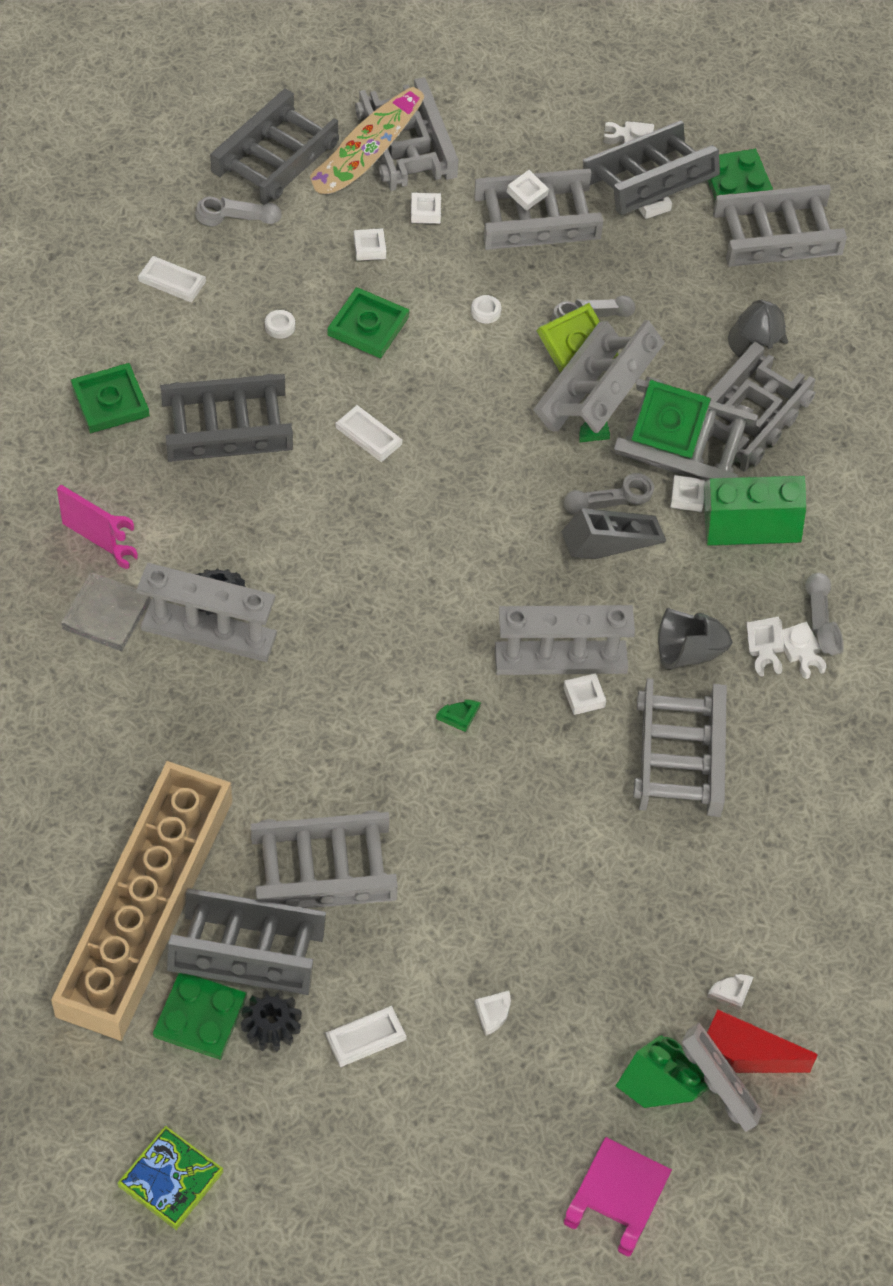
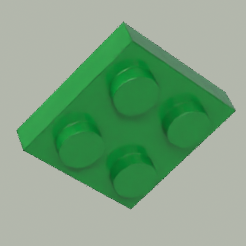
M756 148L719 154L720 175L707 180L715 200L716 196L773 190Z
M356 287L327 328V336L381 359L408 320L410 309Z
M130 363L70 379L72 390L90 434L150 417L148 405Z
M650 379L631 440L693 459L712 398Z
M178 973L153 1031V1038L221 1060L246 1001L247 992L198 976Z

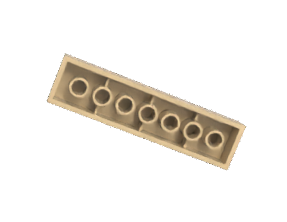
M166 761L51 999L55 1018L122 1041L184 908L187 888H193L232 804L231 782Z

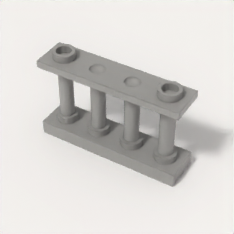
M591 169L534 173L549 188L548 196L544 198L548 217L531 219L530 211H526L516 202L519 220L502 221L498 199L512 198L506 192L507 187L521 175L475 179V201L486 200L491 222L485 223L483 241L485 250L601 239L603 227L602 214H589L584 191H589ZM572 192L577 215L560 216L555 194Z
M830 184L716 196L713 216L714 218H727L733 240H729L726 255L728 267L842 255L847 239L844 228L831 230L823 208L828 203L831 191ZM811 208L818 231L803 233L795 210ZM783 211L790 234L774 236L767 213ZM755 214L761 237L745 238L738 216Z
M645 320L633 337H619L608 321H600L535 406L534 412L551 431H559L569 416H582L592 431L598 433L664 345V340L649 320ZM619 349H623L618 357L613 359ZM606 371L600 381H596L601 373ZM586 394H589L585 401L582 404H579L583 397Z
M646 377L645 380L637 379V391L643 392L644 395L631 434L626 436V439L617 438L614 447L615 454L687 477L706 479L705 481L710 478H738V474L733 473L732 464L745 425L754 427L757 425L758 415L753 414V409L736 404L735 408L711 401L693 459L684 458L671 452L648 447L631 440L650 379L664 383L652 377ZM718 415L734 421L720 464L716 463V466L713 467L703 464L704 459H702V455L715 416Z
M147 563L138 584L137 593L151 596L153 599H151L142 621V631L264 662L268 661L277 636V630L262 627V625L267 623L275 601V594ZM167 601H171V602H175V603H178V604H182V605H185V607L179 606V605H175V604H171V603H167ZM199 609L214 612L217 615H206V612H200ZM230 617L246 620L248 623L230 619Z
M633 605L499 606L500 638H508V641L495 642L496 675L627 674L626 640H620V638L635 637ZM607 637V641H587V638ZM521 638H541V641H521ZM554 638H574V641H554Z
M647 678L645 690L638 691L637 710L643 711L641 777L635 778L633 798L640 799L639 810L646 811L649 796L701 800V804H707V816L721 817L725 803L727 685L713 684L711 695L705 696L704 699L653 695L654 679ZM652 708L702 712L703 716H709V725H704V728L652 724ZM651 737L702 741L703 745H708V754H703V757L651 753ZM650 766L702 771V774L708 775V784L697 787L650 783Z
M371 810L358 815L288 821L266 819L259 823L250 824L252 844L262 843L266 884L256 886L257 900L302 908L397 900L396 874L388 875L384 873L380 833H389V812L380 813ZM366 834L370 875L353 878L349 876L345 836ZM332 838L336 876L334 879L321 881L315 879L311 839ZM297 840L301 880L298 883L283 884L279 878L276 842Z

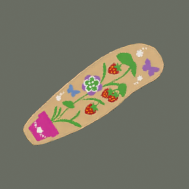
M415 87L408 88L376 109L345 138L337 150L313 171L310 178L315 191L320 194L337 192L364 174L407 125L423 102L424 94Z

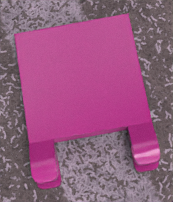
M63 485L57 488L62 524L113 554L117 564L124 569H128L130 567L129 562L122 559V557L131 555L137 560V551L132 546L116 545V539L119 541L126 539L125 532L121 531V528L125 527L130 529V531L134 530L132 519L126 516L111 515Z
M605 1137L575 1198L566 1212L564 1225L571 1229H576L587 1207L627 1227L620 1240L618 1252L630 1257L672 1169Z

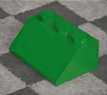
M805 476L710 478L703 483L707 546L802 542L807 508Z

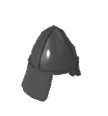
M761 299L753 302L739 316V319L729 331L728 342L731 350L737 357H741L748 349L750 343L756 342L762 346H767L768 349H772L773 344L779 342L780 339L783 344H788L784 313L776 304Z
M666 608L658 633L661 664L666 669L711 661L731 647L733 642L730 633L717 619L704 613L691 615Z

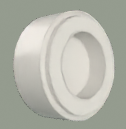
M479 296L472 302L471 314L480 323H493L501 315V303L493 296Z
M275 310L266 316L265 330L274 338L282 339L289 337L295 330V318L288 311Z

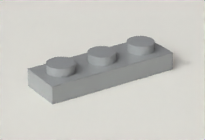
M700 1022L689 1028L682 1040L683 1051L691 1063H697L704 1073V1080L708 1088L713 1093H718L726 1104V1112L734 1123H739L745 1132L757 1126L763 1112Z

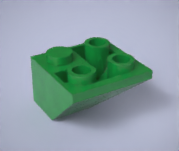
M662 1035L635 1053L615 1085L644 1108L693 1102L709 1089L704 1080V1073L697 1063L693 1064L689 1061L682 1046L676 1040Z

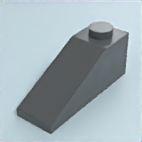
M581 508L561 531L571 557L599 559L666 542V538L655 515Z

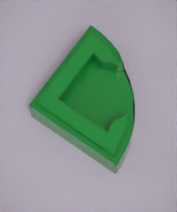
M586 422L580 427L579 443L610 439L607 422L598 433H594Z
M467 699L464 702L447 704L438 711L436 719L466 732L480 709L481 702Z

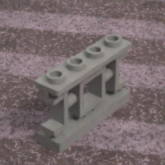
M425 77L414 79V87L424 94V100L418 108L419 111L415 112L403 128V130L415 128L418 138L399 142L394 140L377 159L381 164L379 165L382 182H388L391 191L396 190L398 183H401L402 187L408 186V174L432 170L435 180L441 179L443 174L446 180L457 178L458 157ZM409 84L403 85V91L410 88ZM365 90L359 91V102L355 103L357 118L365 120L376 109L391 99L379 101L376 91L370 92V96H367ZM430 142H431L432 145H433V148H434L435 152H434V153H429V154H424V155H419V154H421V153L430 152ZM408 156V158L397 160V166L395 168L392 159Z
M756 342L746 350L706 395V397L712 398L711 401L735 408L736 404L740 405L747 397L767 409L758 419L756 427L745 425L744 431L755 437V439L748 446L749 439L743 435L741 437L733 463H741L739 469L743 472L751 464L757 466L765 454L764 449L768 444L773 447L778 442L782 434L781 429L785 425L788 427L792 426L798 417V410L801 406L807 408L816 394L813 391L815 378L809 376L807 380H804L805 375L799 373L791 382L771 370L774 357L771 355L765 357L763 355L765 347ZM756 369L755 379L763 383V387L748 380ZM775 391L789 399L783 407V400L773 395ZM724 418L731 423L727 426L714 419L708 440L713 435L726 443L734 420Z

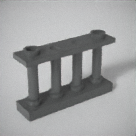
M284 88L210 154L211 172L221 177L227 171H235L260 187V203L264 205L272 199H278L290 182L327 149L331 150L337 145L339 141L338 120L333 118L323 128L295 111L294 93ZM283 121H290L313 135V137L306 144H303L277 127ZM271 137L295 153L285 161L259 145V143L264 138L268 139ZM246 154H253L277 170L266 178L239 160Z
M680 120L583 159V168L591 169L590 185L603 180L614 189L615 210L620 215H623L720 175L719 149L711 145L695 151L685 143L684 122ZM676 150L684 156L671 161L665 155ZM652 160L659 167L646 171L640 165ZM628 170L635 176L622 181L616 174Z
M266 374L263 376L186 383L174 382L160 385L162 407L172 406L175 434L166 435L168 462L293 450L292 424H281L277 396H286L285 374ZM265 398L268 425L250 427L246 399ZM234 400L237 428L219 430L215 402ZM203 403L206 431L187 433L184 405Z
M187 888L185 919H190L191 923L186 937L171 935L168 943L167 971L309 995L314 959L305 957L310 940L323 942L326 921L325 911ZM205 922L226 926L221 943L200 940ZM240 928L261 932L256 949L235 946ZM275 934L296 938L291 955L270 952Z

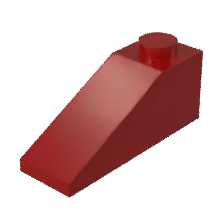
M718 1009L707 1031V1034L735 1073H810L818 1056L815 1052Z

